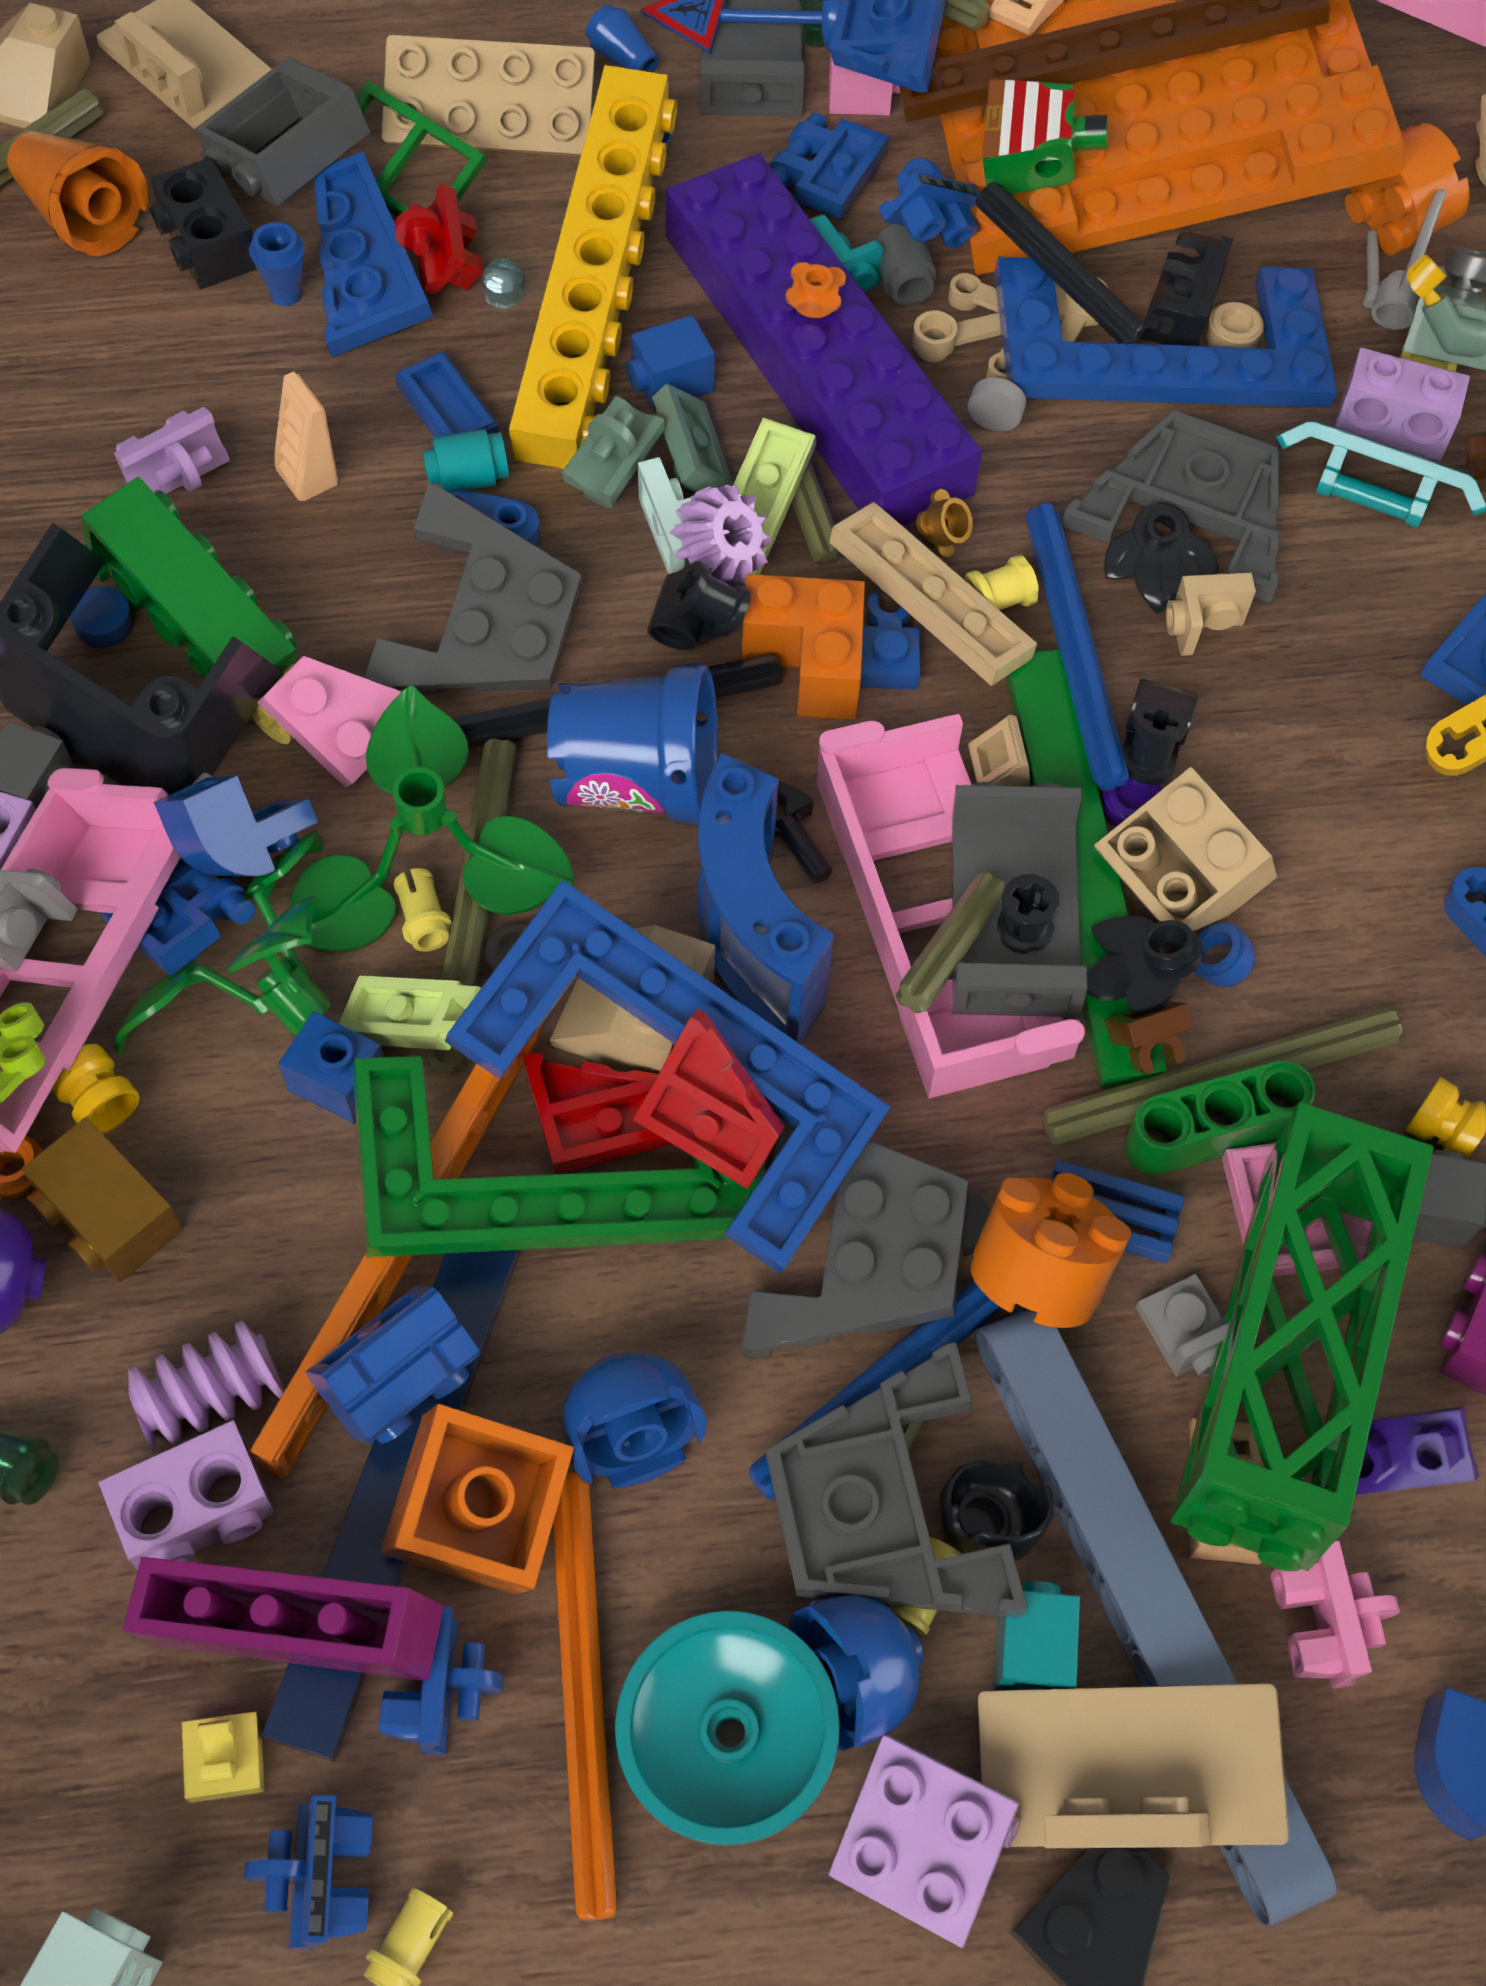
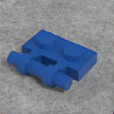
M814 112L810 114L806 121L799 122L789 135V145L785 151L776 153L768 165L785 187L796 184L794 198L796 202L842 220L887 154L889 136L843 118L834 131L826 129L827 120L820 113ZM814 154H817L813 161L805 159L806 157H811Z
M180 857L155 902L159 910L137 949L171 976L184 965L194 961L202 951L221 937L214 925L217 919L233 920L240 925L246 924L253 918L255 907L252 902L243 897L246 891L234 881L227 878L219 879L218 876L203 873L187 864ZM189 896L193 897L189 901L186 900ZM99 912L106 924H108L113 913Z

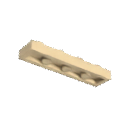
M872 502L832 527L829 543L989 685L993 686L1033 658L1037 643L875 502Z

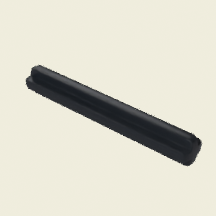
M991 182L980 192L975 201L976 206L1118 343L1128 345L1134 344L1142 336L1146 329L1145 323L999 183Z

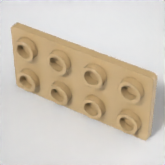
M155 0L137 12L133 13L131 11L117 19L113 26L97 35L100 48L193 129L272 70L191 0Z
M389 35L386 40L384 91L476 150L581 157L591 119L595 53L590 47ZM383 105L382 139L388 145H401L414 124ZM428 133L419 144V147L450 148Z
M1271 1684L983 1691L978 1696L982 1784L1020 1803L1015 1815L1016 1818L1020 1819V1826L1010 1847H1204L1210 1845H1283L1289 1841L1278 1692L1276 1687Z

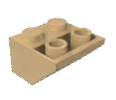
M1192 767L1187 769L1094 845L1098 853L1158 922L1165 920L1180 921L1188 925L1192 931L1228 917L1277 878L1272 855Z

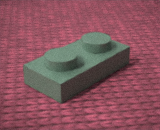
M667 383L652 396L658 416L665 421V430L662 435L667 441L674 462L673 472L676 478L690 491H699L709 486L711 488H719L724 485L733 486V481L706 403Z

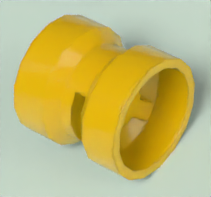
M86 1044L81 1048L70 1070L62 1069L51 1091L60 1102L71 1104L73 1107L72 1116L76 1123L87 1117L104 1134L122 1124L132 1115L139 1104L140 1096L127 1078L115 1076L113 1072L114 1062L102 1046Z
M1440 1076L1405 1131L1421 1141L1431 1140L1435 1135L1439 1138L1437 1143L1443 1146L1444 1150L1459 1153L1464 1156L1465 1160H1468L1486 1133V1104L1482 1101L1471 1103L1466 1099L1463 1103L1457 1101L1460 1096L1458 1087Z

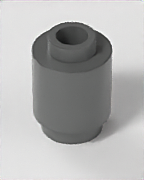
M890 224L874 239L884 249L883 258L879 265L884 289L898 304L909 306L921 303L932 294L936 280V269L927 241H913L905 225Z

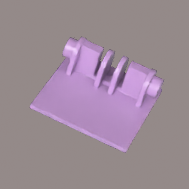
M884 1734L830 1869L829 1876L963 1948L1003 1846L1009 1848L1018 1832L1020 1819L1016 1818L1015 1815L1020 1803Z

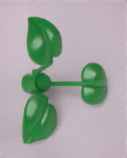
M412 685L407 686L383 712L372 732L366 750L368 773L380 790L393 795L397 815L389 822L390 833L379 868L371 877V873L363 861L348 855H330L312 863L301 874L293 888L289 909L313 895L319 900L311 922L312 943L302 945L306 948L323 952L354 951L376 942L386 933L396 916V903L393 897L381 888L380 885L388 878L401 835L405 831L414 835H428L436 832L442 826L447 827L466 852L473 854L463 868V882L466 891L475 903L492 913L515 915L528 912L545 904L562 880L571 886L574 884L573 870L563 849L546 831L528 820L512 816L495 817L483 826L479 837V844L469 838L457 821L456 813L447 809L444 787L454 783L467 766L469 748L466 736L461 727L450 716L429 702Z
M315 830L304 835L296 844L274 856L271 860L276 871L265 875L253 876L244 887L246 892L243 894V897L248 900L254 897L268 928L263 935L255 938L241 950L227 970L232 975L241 968L264 958L270 968L255 982V985L262 993L257 996L207 967L192 961L181 967L171 976L168 974L159 980L136 1001L124 1019L114 1040L113 1049L119 1056H121L131 1030L168 1004L182 989L199 982H208L249 1004L260 1016L270 1010L293 1036L298 1035L313 1011L323 1015L329 1009L332 1001L309 977V970L302 964L293 947L312 943L311 922L319 900L314 895L285 911L278 918L269 902V897L276 880L286 874L303 855L323 851V840L318 831ZM282 952L284 958L280 960L276 953Z

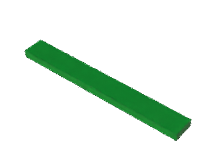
M1060 651L1034 652L1033 658L1005 678L1014 716H1017L1026 753L1031 787L1041 783H1053L1061 787L1081 788V802L1076 820L1080 966H1087L1088 972L1107 955L1096 942L1091 930L1092 925L1129 915L1118 874L1094 847L1098 841L1108 834L1097 785L1093 782ZM1086 994L1082 1010L1100 1088L1121 1086L1167 1072L1160 1043L1156 1044L1150 1052L1154 1072L1149 1074L1137 1072L1133 1068L1129 1059L1130 1047L1111 1044L1104 1019L1131 1011L1126 997L1117 1001H1102Z

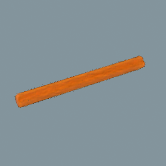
M572 1472L566 1475L553 1521L575 1910L579 1920L596 1921L614 1917L617 1911L590 1489L589 1483L584 1482L578 1473Z

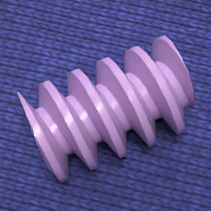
M243 1321L235 1323V1345L229 1346L217 1332L208 1334L209 1356L204 1358L190 1343L182 1345V1367L178 1369L163 1354L155 1356V1378L151 1380L136 1365L128 1368L129 1397L142 1432L153 1453L156 1451V1430H159L172 1444L182 1440V1419L184 1418L199 1433L208 1430L210 1407H213L225 1421L234 1419L236 1417L235 1397L238 1395L252 1410L260 1408L262 1406V1385L264 1384L281 1399L285 1389L262 1333L256 1336Z

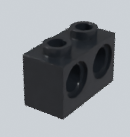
M211 157L150 178L156 201L149 203V209L156 228L161 236L170 234L172 239H169L168 243L177 267L181 272L189 269L200 290L257 270L249 254V246L253 238L252 229Z

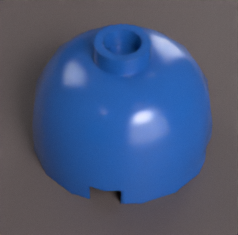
M625 1352L610 1354L599 1359L574 1382L566 1396L562 1417L565 1444L574 1447L571 1457L574 1470L584 1482L593 1485L591 1474L598 1477L608 1476L612 1488L629 1487L648 1482L675 1469L686 1460L682 1447L691 1440L694 1434L700 1444L706 1434L707 1416L701 1402L680 1368L667 1359L653 1353Z
M861 1595L824 1597L813 1601L808 1606L794 1611L790 1616L788 1629L802 1639L815 1653L827 1672L834 1689L840 1721L838 1750L845 1751L852 1747H863L876 1742L884 1734H889L906 1719L915 1705L920 1684V1666L923 1662V1651L915 1631L910 1626L903 1624L898 1615L877 1599Z

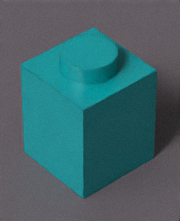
M1042 1581L1020 1582L1027 1606L1026 1616L1017 1618L998 1616L994 1691L1074 1689L1077 1682L1080 1597L1061 1595V1587L1053 1583Z

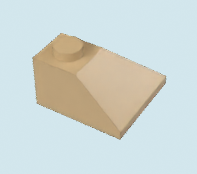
M29 3L0 29V122L26 128L73 95L92 65L78 14Z

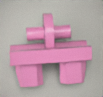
M1335 1541L1309 1571L1303 1569L1298 1571L1275 1569L1271 1573L1270 1578L1276 1603L1279 1605L1280 1610L1312 1605L1318 1629L1293 1633L1287 1638V1650L1293 1675L1299 1678H1330L1332 1688L1353 1686L1356 1684V1678L1369 1675L1372 1669L1366 1649L1387 1645L1381 1620L1399 1614L1400 1609L1397 1598L1393 1595L1374 1596L1368 1572L1348 1576L1339 1541Z

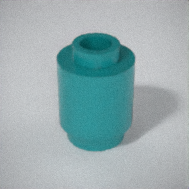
M486 429L436 436L431 438L433 449L422 451L428 483L439 484L445 491L453 489L468 491L496 486V480L509 478L507 457L501 432L487 434Z

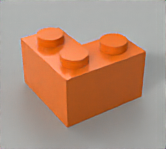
M746 574L745 588L750 591L751 599L748 610L743 618L741 660L775 654L782 667H799L798 717L856 720L861 681L865 581Z

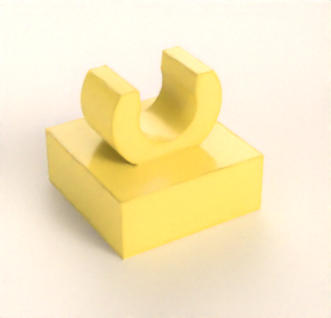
M257 1712L182 1722L184 1796L188 1802L193 1803L265 1792L261 1716Z

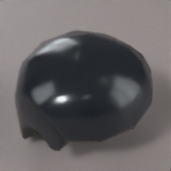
M980 1460L961 1465L955 1470L940 1492V1510L944 1530L953 1544L965 1554L1010 1544L1014 1561L1022 1559L1042 1538L1054 1518L1053 1493L1050 1486L1044 1485L1037 1488L1031 1484L1026 1478L1020 1463L996 1465L992 1462Z

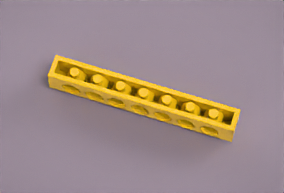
M608 65L604 66L509 427L515 461L565 469L589 434L588 425L594 418L596 404H605L610 386V370L605 368L608 356L617 357L619 352L622 325L617 320L620 310L628 311L631 304L633 277L629 276L631 264L639 266L641 263L644 249V232L640 231L642 220L650 221L653 215L655 187H651L653 176L661 177L664 171L666 160V143H662L664 132L672 134L675 127L677 100L669 99L668 75ZM571 356H580L577 358H568ZM561 402H568V403H569V404H567V405H562V406L555 405V404L561 403Z

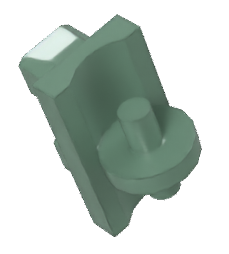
M615 396L605 412L594 416L589 423L588 436L562 471L563 481L583 491L585 498L605 508H612L622 494L623 489L637 471L638 463L645 461L651 449L664 432V419L657 415H648L640 412L626 400Z

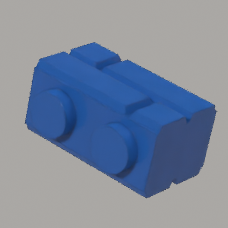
M416 1285L305 1372L353 1439L370 1444L377 1438L383 1444L396 1438L411 1426L415 1420L411 1410L432 1394L435 1399H440L460 1387L470 1375L466 1366L480 1355V1350L464 1327L457 1322L455 1314L441 1294L434 1287Z

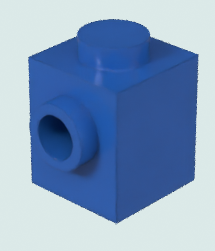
M693 315L631 334L632 359L626 361L628 378L636 393H644L654 412L656 408L652 396L667 383L696 398L714 392L715 353Z
M313 1011L278 1064L288 1091L354 1124L356 1122L352 1071L354 1059L382 1058L384 1055L381 1044Z

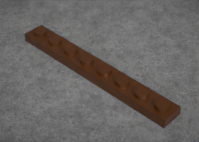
M1182 0L936 59L933 62L928 92L920 93L899 86L905 120L908 123L987 104L989 80L993 79L1072 84L1329 23L1330 5L1328 0Z

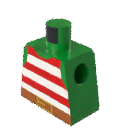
M1001 79L989 80L982 154L986 186L991 182L999 183L1010 194L1069 184L1075 179L1077 151L1108 149V115L1078 116L1076 88L1072 85Z

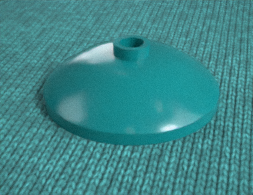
M720 1611L698 1615L676 1624L658 1636L643 1651L631 1668L619 1697L615 1722L616 1747L623 1773L635 1796L647 1811L660 1823L686 1838L701 1843L725 1846L742 1845L763 1840L777 1834L798 1820L819 1797L830 1777L837 1756L840 1735L839 1711L835 1692L827 1672L815 1653L802 1639L781 1624L756 1614L740 1611ZM728 1721L740 1722L745 1728L743 1740L734 1747L724 1746L718 1740L719 1729Z

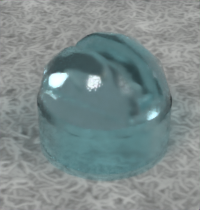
M496 258L484 269L481 279L484 299L489 304L495 307L507 308L522 301L525 296V279L517 263L509 258Z

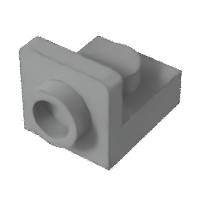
M28 869L27 872L0 870V969L13 971L19 969L47 918L72 921L78 911V908L61 893L62 885L60 882L43 871L37 869Z
M1197 1275L1190 1276L1138 1301L1135 1308L1174 1375L1178 1377L1195 1369L1199 1377L1208 1376L1216 1348L1220 1341L1224 1340L1230 1322L1222 1325L1223 1318Z

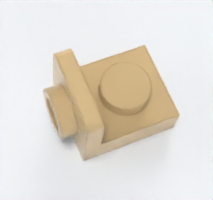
M1252 573L1182 576L1175 600H1169L1166 607L1167 631L1170 636H1177L1180 656L1193 655L1202 628L1208 627L1212 630H1224L1232 626H1243L1256 593Z

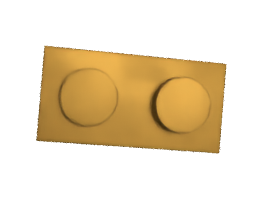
M87 1117L21 1168L34 1188V1191L26 1197L28 1202L51 1228L61 1220L76 1235L67 1242L68 1245L93 1273L104 1266L121 1283L183 1231L171 1206Z

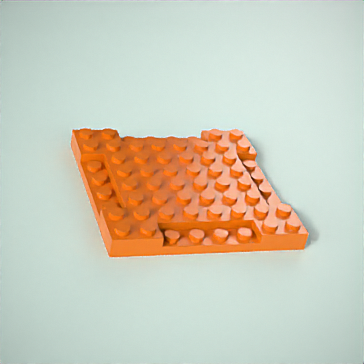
M986 0V1H987V2L989 3V5L991 6V4L993 3L994 0ZM1019 0L1017 4L1028 9L1032 7L1031 4ZM1064 0L1031 36L990 18L989 13L987 15L989 18L985 27L980 26L977 31H972L943 17L934 60L1182 0ZM1328 0L1330 5L1329 23L1070 84L1076 88L1078 116L1108 115V149L1077 151L1075 179L1069 184L1011 195L1071 253L1396 177L1403 171L1405 143L1378 65L1371 66L1349 0ZM987 104L939 115L954 181L975 185L979 194L986 187L982 154ZM976 204L970 209L979 226V230L968 240L976 276L994 272L998 257L1030 258Z

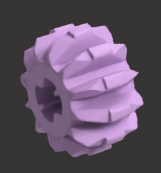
M724 485L719 488H711L709 486L696 491L695 495L691 496V501L683 503L676 510L682 523L675 525L670 534L681 540L682 548L678 550L674 557L688 559L690 564L694 561L703 562L709 567L711 575L727 584L737 585L746 582V574H753V571L760 569L762 565L768 562L762 549L768 547L773 539L762 532L761 525L764 524L769 515L756 514L754 512L756 496L747 494L740 496L737 485Z

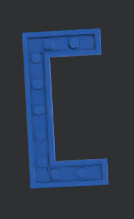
M998 257L994 276L1007 380L1016 384L1023 391L1026 398L1331 408L1337 395L1313 269L1260 267L1255 280L1260 314L1264 324L1263 330L1267 348L1151 344L1127 345L1121 343L1063 342L1054 281L1031 258Z
M562 880L447 1033L445 1042L501 1080L576 976L673 1044H676L693 1013L697 1009L705 1012L775 1114L795 1127L723 1234L767 1266L780 1273L795 1254L890 1109V1106Z

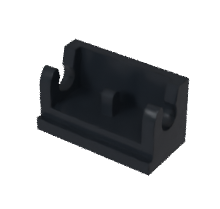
M1183 232L1178 235L1176 244L1183 248L1194 249L1198 252L1199 256L1190 257L1184 253L1168 252L1163 271L1144 320L1146 329L1140 339L1162 345L1199 346L1223 277L1233 242L1232 238L1223 236L1222 240L1194 232Z

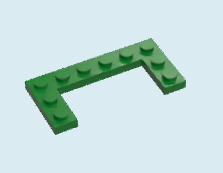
M422 1056L354 1059L352 1071L366 1258L725 1240L729 1238L723 1234L765 1173L763 1163L747 1189L691 1155L693 1169L433 1180Z

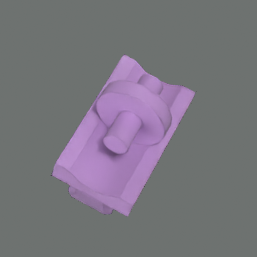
M205 407L190 414L183 410L169 417L163 428L143 438L132 436L117 444L116 452H114L127 483L139 476L153 492L161 490L165 494L182 485L189 492L201 487V475L230 461L227 451L217 434L213 416Z

